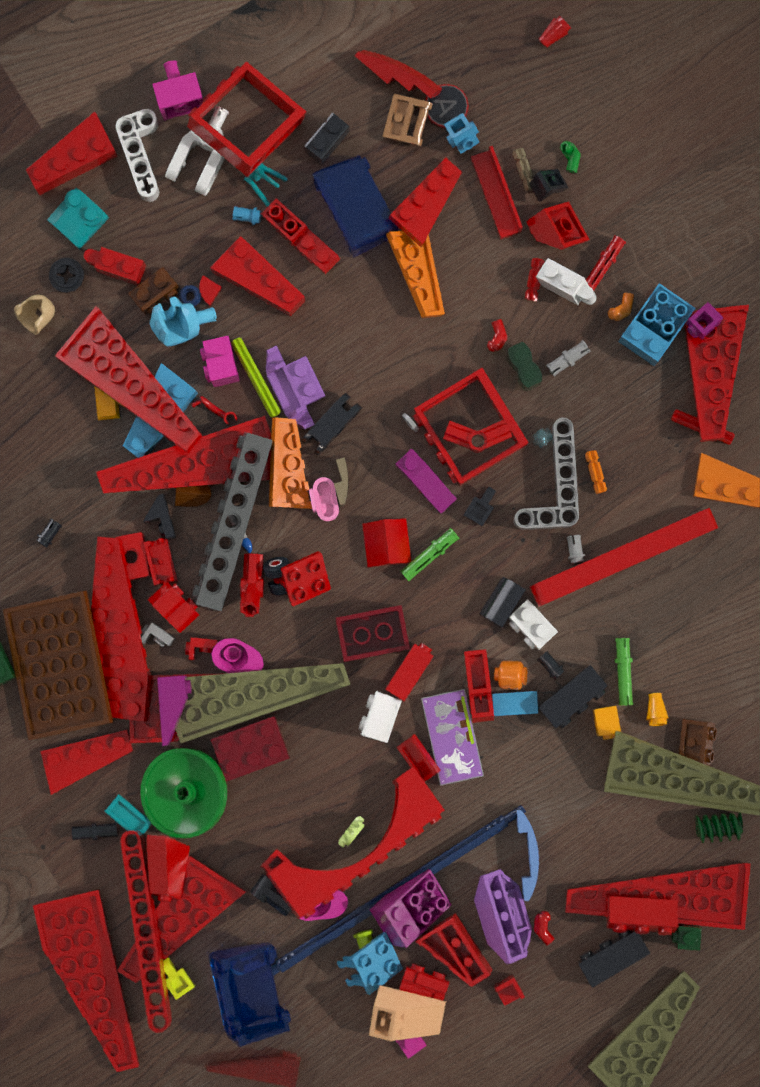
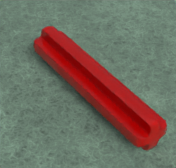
M678 409L673 412L671 417L673 422L699 432L698 419ZM725 430L723 440L718 441L730 445L735 434Z

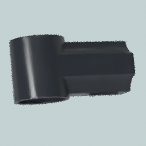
M263 873L250 890V893L263 903H268L281 914L287 916L291 908L268 876Z

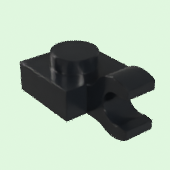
M488 487L481 499L475 496L464 516L483 526L494 508L489 505V502L496 493V490Z

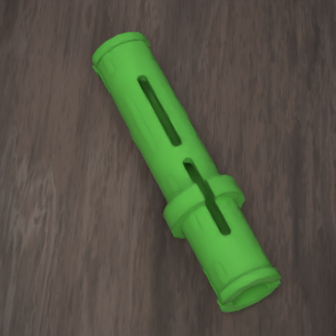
M449 528L436 541L433 540L432 544L401 569L400 572L410 581L440 554H445V550L460 538Z
M630 638L615 639L617 651L615 663H617L620 706L633 705L631 662H633V658H630Z

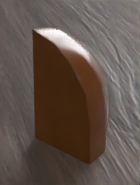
M204 485L176 488L175 506L197 507L205 504L211 497L210 487Z

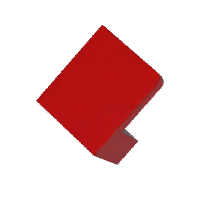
M513 974L493 985L504 1006L518 998H525Z

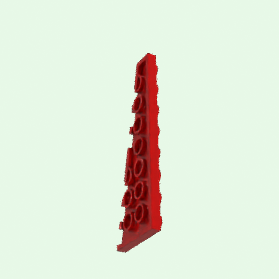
M95 307L57 352L55 357L189 454L202 438L201 433L100 309Z
M265 416L202 436L189 454L176 445L98 471L96 475L102 492L104 494L225 484L226 479L231 478L233 470L230 469L232 458L237 457L239 451L236 448L239 436H243L244 432L271 439ZM271 448L261 481L270 480ZM252 450L247 451L244 456L247 463H251L255 459V453ZM240 473L238 476L239 483L248 482V473Z

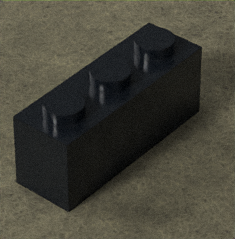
M589 665L543 702L538 709L554 728L559 726L562 729L572 721L569 717L575 712L579 715L589 707L587 703L592 698L598 700L606 693L604 689L607 687V684L593 667Z
M626 930V932L618 933L619 937L615 940L607 939L600 943L598 950L594 952L589 950L579 956L580 960L577 963L592 988L651 954L640 934L635 933V930Z

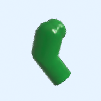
M564 141L560 145V150L568 159L566 171L576 174L581 154L572 142Z

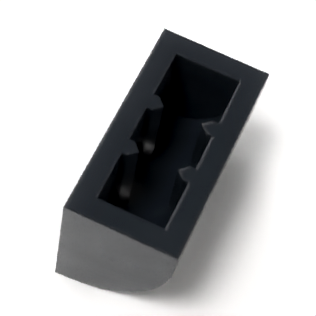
M502 576L479 614L502 628L526 589Z

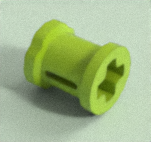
M372 929L353 935L357 939L359 950L373 940L371 935L373 933Z

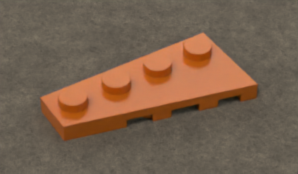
M403 231L387 233L386 236L421 317L429 318L444 315L429 235L422 247H420Z
M272 418L271 440L273 441L271 444L269 507L312 509L308 495L309 485L305 479L303 469L305 468L304 459L301 458L300 453L301 443L296 419Z
M701 453L693 497L760 508V478Z

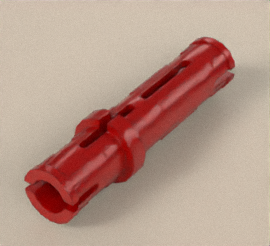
M614 235L606 250L600 253V259L586 279L593 291L611 264H615L617 261L615 258L626 244L623 239Z

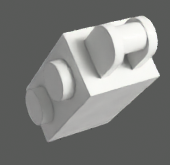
M549 258L536 275L543 287L576 305L580 301L589 305L596 301V294L589 287L584 277Z

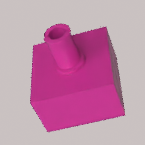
M177 61L164 63L168 80L154 83L153 88L163 120H168L189 114L194 107L199 108L203 104V97L195 72L180 76Z

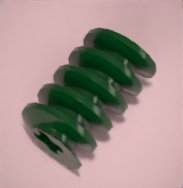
M739 812L736 818L734 813H730L727 819L725 813L720 815L719 820L716 814H712L710 820L707 815H703L701 821L697 815L695 816L696 835L701 843L705 842L706 837L713 843L715 836L718 837L719 842H722L724 835H726L728 841L732 840L733 835L740 841L743 834L742 814Z

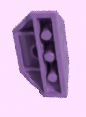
M501 870L480 876L474 901L487 944L506 964L527 957L532 927L519 885Z

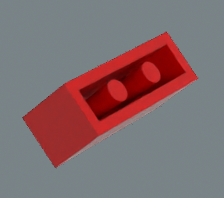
M610 896L608 899L607 929H613V932L623 933L626 930H635V933L648 934L649 931L658 932L659 935H671L675 933L678 927V900Z

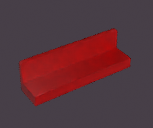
M490 146L488 151L472 156L471 161L498 234L502 240L521 233L523 226L494 148Z

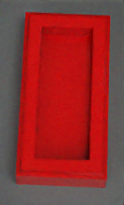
M415 734L396 747L410 768L414 767L424 782L441 771Z

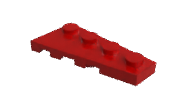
M445 158L390 214L389 219L422 247L462 171Z
M123 730L40 751L51 795L133 752L129 731Z

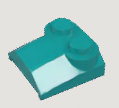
M76 187L66 194L64 201L56 208L47 221L55 226L80 250L109 217Z

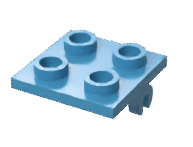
M382 932L352 956L342 957L343 962L337 961L339 968H355L358 972V975H351L352 980H345L347 986H363L368 995L403 969L386 932Z

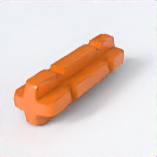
M597 451L586 452L585 457L586 461L589 462L590 476L595 484L593 485L596 494L606 492L607 487L606 483L603 482L604 476L601 465L597 461L599 459Z

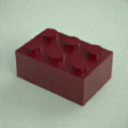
M402 605L336 618L344 662L410 650Z
M276 716L211 739L226 782L290 758Z

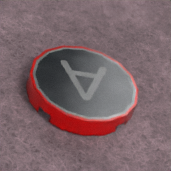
M450 84L439 85L442 90L438 96L433 98L426 97V101L432 103V108L427 114L428 119L434 125L446 129L445 123L462 113L466 117L468 111L466 95L457 86Z

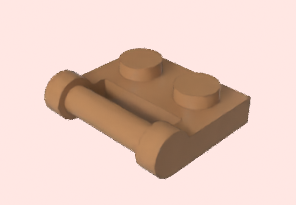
M394 94L383 137L421 147L423 142L421 137L428 111L432 108V103ZM418 107L420 111L413 137L408 136L414 108Z

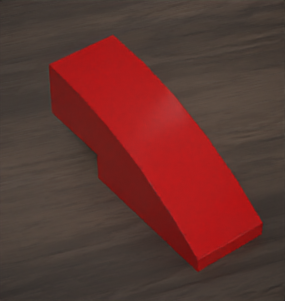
M486 649L465 651L464 657L472 723L494 721Z

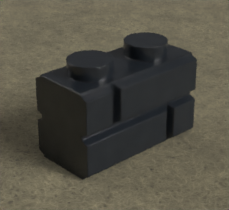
M332 113L327 118V122H324L304 146L305 152L319 164L323 165L349 134V125Z

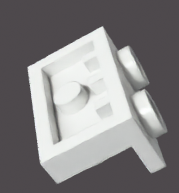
M526 600L508 617L511 620L508 624L516 633L521 631L525 635L524 641L532 650L535 647L540 650L558 633L529 600Z

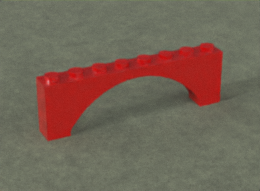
M414 767L409 768L392 781L395 785V803L390 824L379 844L365 858L348 867L328 871L300 868L291 865L285 860L266 874L298 919L301 917L309 918L316 912L315 907L322 903L324 906L335 898L332 894L339 889L341 892L345 891L353 885L352 879L356 876L362 878L371 871L369 867L375 862L377 865L381 864L389 858L388 852L392 849L397 852L406 845L405 840L410 836L416 838L424 832L423 826L427 823L433 825L442 818L440 814L445 811Z

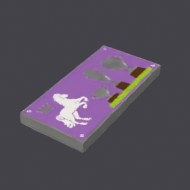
M465 689L421 698L435 763L441 770L438 772L440 786L484 776Z

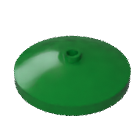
M177 748L160 754L146 769L141 783V802L147 818L159 831L171 837L191 838L206 833L220 820L226 807L227 785L222 770L210 756L196 749Z

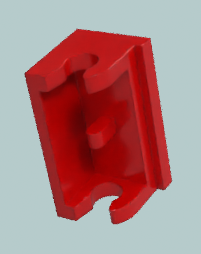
M159 538L156 541L143 542L154 586H162L166 582H177L178 579L168 540Z

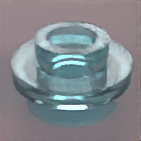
M543 428L539 429L533 435V444L535 446L538 445L540 448L544 447L553 438V435L550 433L551 430L549 428L545 430Z

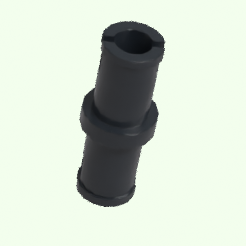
M117 822L72 826L73 841L92 838L94 841L98 840V838L118 837Z

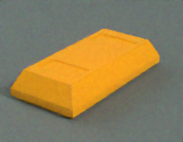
M94 386L98 421L120 418L119 403Z

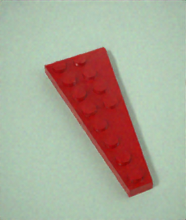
M744 862L567 889L565 912L607 917V902L610 896L678 900V924L745 930L751 863Z

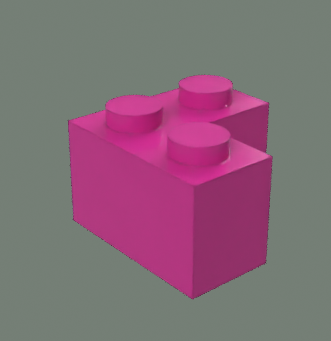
M229 336L202 341L204 348H200L202 360L206 361L207 366H203L208 383L211 382L214 387L239 382Z

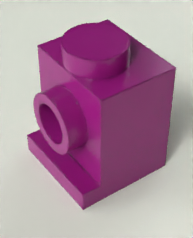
M707 302L688 319L687 325L689 327L687 330L694 338L699 337L702 340L721 323L723 317ZM699 322H704L706 327L703 328Z

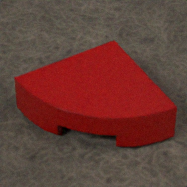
M203 275L200 281V293L204 301L211 306L222 287Z

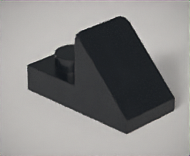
M558 169L539 171L529 183L539 202L554 193H560L569 188Z
M160 494L147 513L143 523L147 524L161 520V523L158 524L160 534L165 536L167 540L176 538L166 497L164 494Z

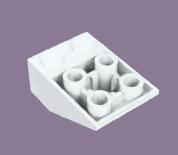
M376 692L375 696L370 694L366 706L370 708L368 717L363 716L359 729L363 730L361 735L388 743L402 700Z

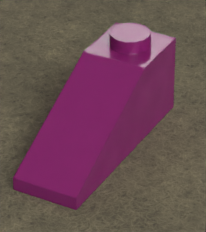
M410 449L395 464L396 468L440 514L457 500L413 449Z
M187 676L158 678L162 746L170 744L187 703L188 694L192 693L191 680H187Z

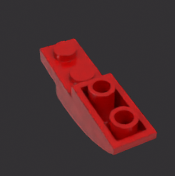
M275 199L261 213L284 239L324 274L340 260V257L310 231L307 225L279 200Z

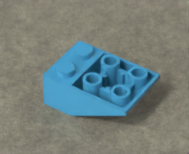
M659 283L618 342L655 366L691 316L695 307Z

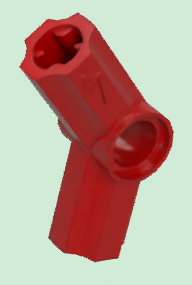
M505 419L479 431L450 421L443 439L470 449L474 453H480L491 446L512 438V434ZM476 436L481 437L484 440L483 446H473L472 438Z
M244 554L243 577H241L240 612L246 617H254L260 610V601L264 593V578H262L263 554Z

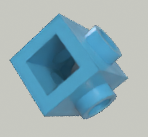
M463 113L444 124L449 133L446 136L452 148L457 147L460 153L480 143L476 136L479 133L473 121L469 123Z

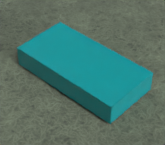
M120 794L104 811L127 831L137 830L144 835L152 825L142 812Z

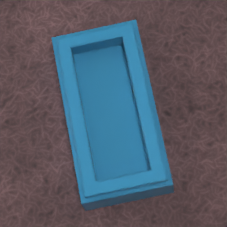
M537 691L492 694L494 716L538 713Z

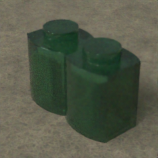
M520 342L508 348V362L512 369L517 372V380L522 389L527 392L539 386L542 382V374L539 367L532 362V353L529 347L524 342Z

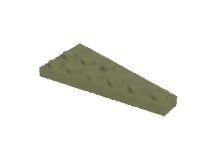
M682 970L587 1066L607 1087H650L700 987Z

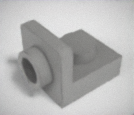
M151 623L150 626L146 624L141 630L142 634H140L142 644H145L153 634V640L163 647L165 644L171 646L176 639L155 623Z

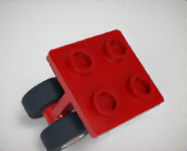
M320 551L290 564L289 560L285 557H274L267 560L263 565L265 576L273 579V581L268 582L270 593L273 595L288 594L289 602L293 607L331 589Z

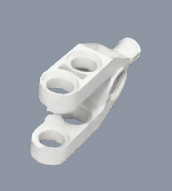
M216 106L208 124L223 135L221 127L229 112L224 108L221 110V107ZM190 131L183 136L165 177L175 182L181 168L186 165L185 160L191 148L198 145L204 150L212 152L195 188L196 192L206 196L221 168L224 157L193 131Z

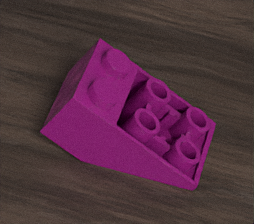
M428 869L385 895L370 911L382 931L387 933L391 944L407 948L452 904L432 871Z

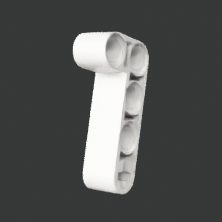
M143 109L119 118L116 122V130L137 190L143 200L152 202L158 198L159 188L141 137L155 132L158 128V120L153 111ZM145 118H152L153 122L150 125L145 126L142 124ZM125 125L132 126V130L128 133L121 131ZM132 145L140 147L136 153H130L129 148ZM140 165L147 167L146 171L142 174L136 173V168ZM143 181H148L151 193L147 194Z

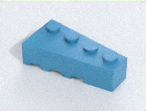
M160 364L155 378L182 412H184L198 393L165 365ZM136 416L123 446L134 456L140 458L149 455L164 436Z

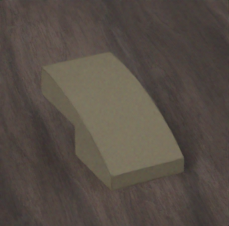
M345 457L336 460L342 479L341 482L334 483L340 507L345 506L348 494V472Z

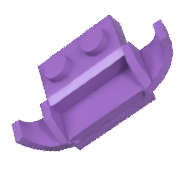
M277 346L268 349L266 375L285 416L288 419H296L297 426L304 430L315 425L306 406L325 397V394L307 357H302L286 365Z

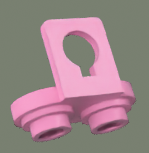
M319 478L314 482L313 489H309L312 509L321 520L333 521L339 514L335 486L329 478Z

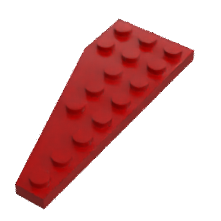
M97 537L91 614L112 718L147 721L151 673L150 669L147 668L146 650L142 645L140 635L142 632L135 600H133L130 588H132L130 579H128L125 566L127 562L122 539Z

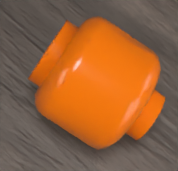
M504 660L500 663L499 668H495L494 680L498 681L501 689L520 690L527 683V667H524L521 661Z

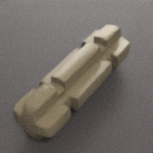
M516 149L513 151V157L517 161L516 166L521 180L524 181L525 191H530L532 189L529 183L533 179V174L528 159H525L524 149Z

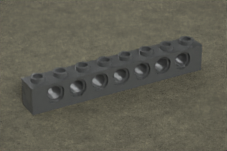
M244 432L243 436L240 435L236 448L239 451L237 457L232 458L230 469L233 470L231 478H227L223 491H226L224 500L221 499L217 512L220 515L218 521H214L211 528V534H214L212 542H208L204 553V555H207L206 562L201 564L198 576L201 579L199 585H195L192 592V598H195L194 603L197 605L222 611L273 441L271 439ZM252 450L255 453V459L253 462L247 463L244 456L247 451ZM242 472H247L249 475V480L245 484H240L238 481V476ZM240 493L243 497L241 504L233 505V495ZM235 515V525L227 526L225 523L227 516ZM224 536H228L230 544L225 548H221L219 540ZM216 558H223L224 564L220 569L213 568L212 564ZM210 579L217 580V587L214 590L206 588V584Z

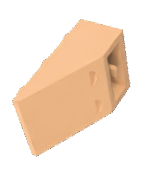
M379 986L374 1003L369 1036L395 1041L438 1035L441 1030L446 1002Z

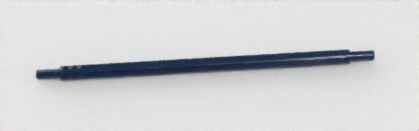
M520 805L506 815H500L278 959L275 965L259 974L260 981L263 983L280 971L282 973L371 916L370 909L388 893L428 869L432 871L433 875L507 828L508 824L517 818L516 810H522L523 813H526L525 809Z

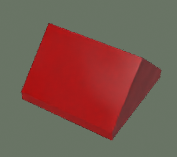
M384 519L362 524L367 568L411 562L406 519Z

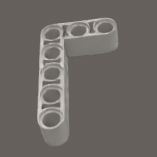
M559 418L552 427L557 507L520 509L513 519L514 525L520 530L569 528L575 525L579 519L574 429L572 422L567 418ZM561 423L567 425L568 433L560 434L557 431V425ZM562 445L567 446L570 454L568 456H561L558 452V447ZM563 467L569 468L571 477L567 479L561 477L560 469ZM564 489L570 490L573 495L572 499L564 500L561 497V491ZM544 512L549 513L552 517L551 523H542L540 515ZM563 512H572L574 515L573 522H565L562 518ZM520 514L529 516L530 522L528 525H521L518 522Z

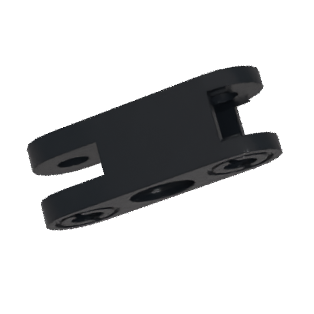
M344 393L301 440L306 444L314 438L319 443L318 448L314 452L317 456L329 446L362 409L358 403L348 412L343 408L351 398L347 393Z

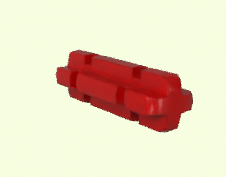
M533 258L530 267L532 269L529 271L528 290L525 293V299L528 301H537L539 293L537 290L540 288V282L536 275L544 265V260L540 258Z

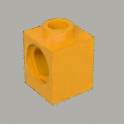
M616 706L592 709L597 736H603V740L614 738L615 731L621 732Z

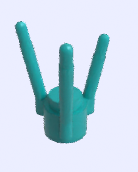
M261 163L248 177L245 176L244 180L251 185L266 207H268L270 202L253 180L259 181L262 177L278 188L279 184L264 172L266 171L284 181H287L288 178Z

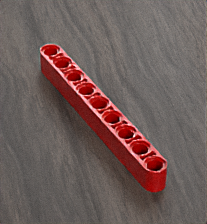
M707 508L530 586L531 592L538 607L719 527L711 509Z
M130 830L121 837L123 862L148 1025L152 1031L160 1033L170 1027L172 1016L154 898L149 892L145 839L141 832ZM131 834H134L138 839L134 847L128 844V837ZM135 856L141 861V866L138 869H134L131 865V860ZM137 879L144 882V889L141 892L137 891L134 887ZM140 902H145L148 906L145 914L138 911V904ZM144 924L149 925L151 928L149 937L144 936L141 932ZM147 947L153 948L155 952L153 959H148L145 956V949ZM150 970H155L158 973L156 982L149 979L148 972ZM154 992L161 995L162 1001L160 1004H155L152 1001L151 996ZM157 1015H161L165 1019L164 1027L156 1025L155 1017Z

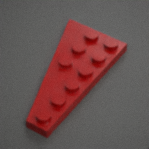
M749 305L715 308L723 319L702 340L699 337L694 338L688 332V320L684 324L701 442L723 440ZM698 310L693 311L690 317H692ZM699 322L703 328L706 327L704 322Z
M189 856L181 899H171L170 903L161 901L155 910L163 960L247 891L197 859ZM146 924L142 934L147 937L151 934V928ZM136 942L117 970V972L135 983L141 979ZM151 947L145 949V956L148 959H153L155 956V952Z

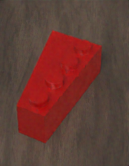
M93 112L27 168L26 171L36 191L41 195L117 157V154L96 112Z
M241 236L210 267L215 275L224 278L231 284L240 287L290 317L306 301L305 296Z

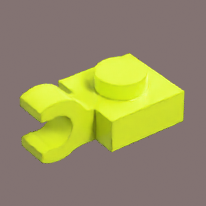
M169 957L163 961L165 973L168 975L166 978L167 987L177 1000L193 989L195 984L183 967L177 971Z

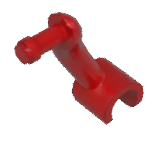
M199 396L200 399L191 404L192 407H196L203 402L207 409L223 418L227 425H229L227 418L230 415H233L236 421L238 420L234 412H224L203 396Z

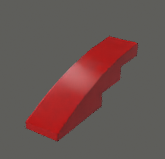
M362 50L355 54L357 59L387 84L396 80L408 91L418 87L430 98L438 96L442 90L440 86L422 73L390 57L367 50Z

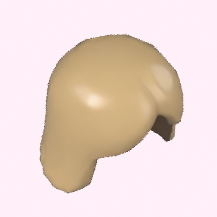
M37 294L15 306L14 312L21 324L28 331L37 335L51 321L55 314V308L46 296ZM37 308L42 313L40 317L36 314Z

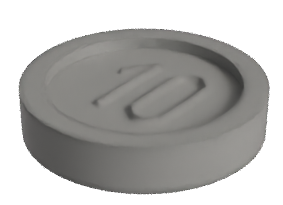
M404 413L402 418L414 432H417L419 430L417 425Z

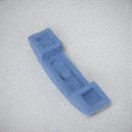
M516 810L517 832L527 833L530 876H522L521 880L523 900L529 901L538 877L539 853L536 837L530 822L522 810Z

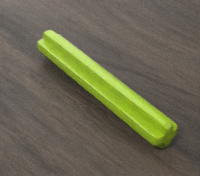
M240 337L234 339L231 345L269 416L271 418L276 417L281 413L243 340Z

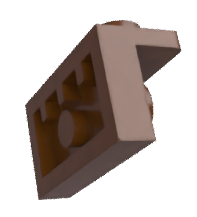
M162 267L128 294L144 315L148 313L152 314L153 308L164 300L169 301L170 298L175 297L178 294L177 290L180 288L164 267Z
M683 719L679 755L710 766L715 756L714 750H712L713 741L717 737L715 723Z

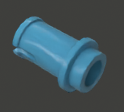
M234 207L233 220L252 222V225L260 223L261 210H257L255 207L254 209Z

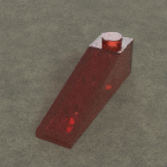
M284 1051L283 1054L278 1053L208 1063L206 1071L286 1087H295L301 1058L297 1057V1053Z

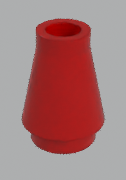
M558 16L556 19L553 18L542 36L538 39L548 48L556 41L568 35L571 27L561 16Z

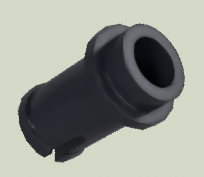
M50 518L41 534H37L38 538L36 541L46 548L52 545L51 541L60 528H62V525Z
M546 651L537 659L549 672L550 678L556 679L565 671L562 668L563 665L560 666L550 655L549 651Z

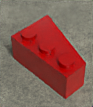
M456 913L418 936L415 941L428 950L433 957L449 967V970L470 987L490 976L493 970Z

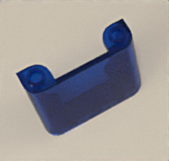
M360 155L320 169L312 174L313 184L317 191L320 190V195L325 200L341 230L353 258L387 241V233L400 231L398 226L389 219L391 212L368 171L371 169L366 157L361 158Z
M269 942L217 950L209 953V962L223 1026L227 1037L239 1047L290 1031V1014L287 1009L284 1010L279 1004L271 964H274V959L277 958V953L274 945H271Z

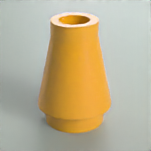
M662 693L648 694L649 701L646 721H649V726L667 725V719L669 718L662 699Z

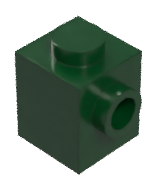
M678 924L675 933H672V943H674L677 949L700 951L702 928L698 925Z

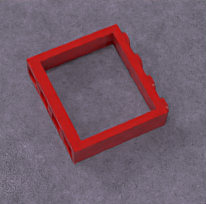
M246 61L241 67H235L230 74L231 77L227 81L223 79L218 84L216 91L213 94L209 93L203 99V104L199 108L194 107L190 111L187 127L248 177L303 122L307 111ZM243 78L289 116L249 157L202 119Z
M480 368L414 408L415 415H413L416 424L418 427H424L427 432L424 434L430 446L435 445L438 450L436 453L438 460L442 465L446 463L450 470L447 472L453 483L457 482L459 486L524 448L529 443L483 368ZM478 381L501 420L505 419L516 444L462 476L424 413Z

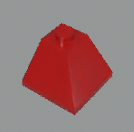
M569 202L545 208L526 221L536 241L561 250L589 240Z

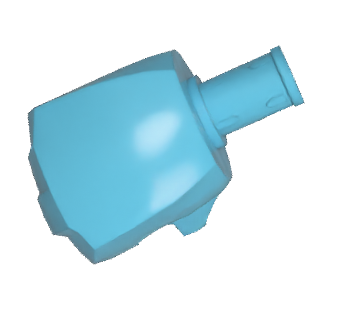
M172 297L170 298L171 307L169 310L164 311L161 304L153 308L149 324L157 338L168 347L184 343L199 334V325L214 322L217 316L213 307L196 311L191 303H181L178 298Z

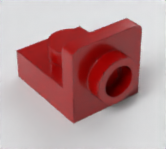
M191 638L190 642H186L185 655H189V660H195L196 647H200L199 652L212 653L214 646L219 640Z

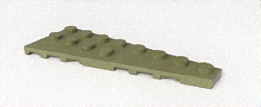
M343 663L187 677V680H191L192 693L188 694V700L176 731L180 743L351 684Z
M615 731L604 783V792L760 816L759 785L633 736Z

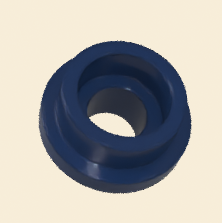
M192 285L183 287L179 293L180 302L191 303L194 307L197 306L201 300L199 289ZM187 294H194V299L187 300Z

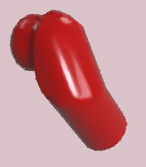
M502 319L492 322L495 335L492 341L487 343V347L491 352L501 350L507 341V333Z
M541 911L535 917L534 932L548 946L555 939L547 930L548 921L551 920V916L547 911Z

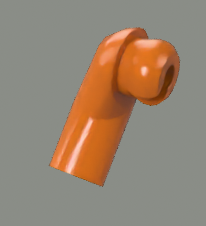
M623 293L622 304L616 308H610L608 317L611 320L620 321L629 316L632 310L634 294Z

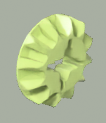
M361 816L355 818L339 839V845L342 848L345 845L349 846L364 827L363 821L365 819Z

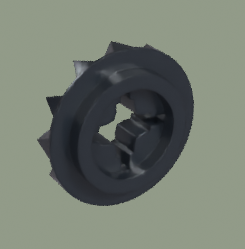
M72 258L57 260L49 270L50 283L56 290L63 293L74 292L82 285L85 278L82 266ZM68 267L69 273L76 277L69 278L66 284L65 279L60 275L65 274Z

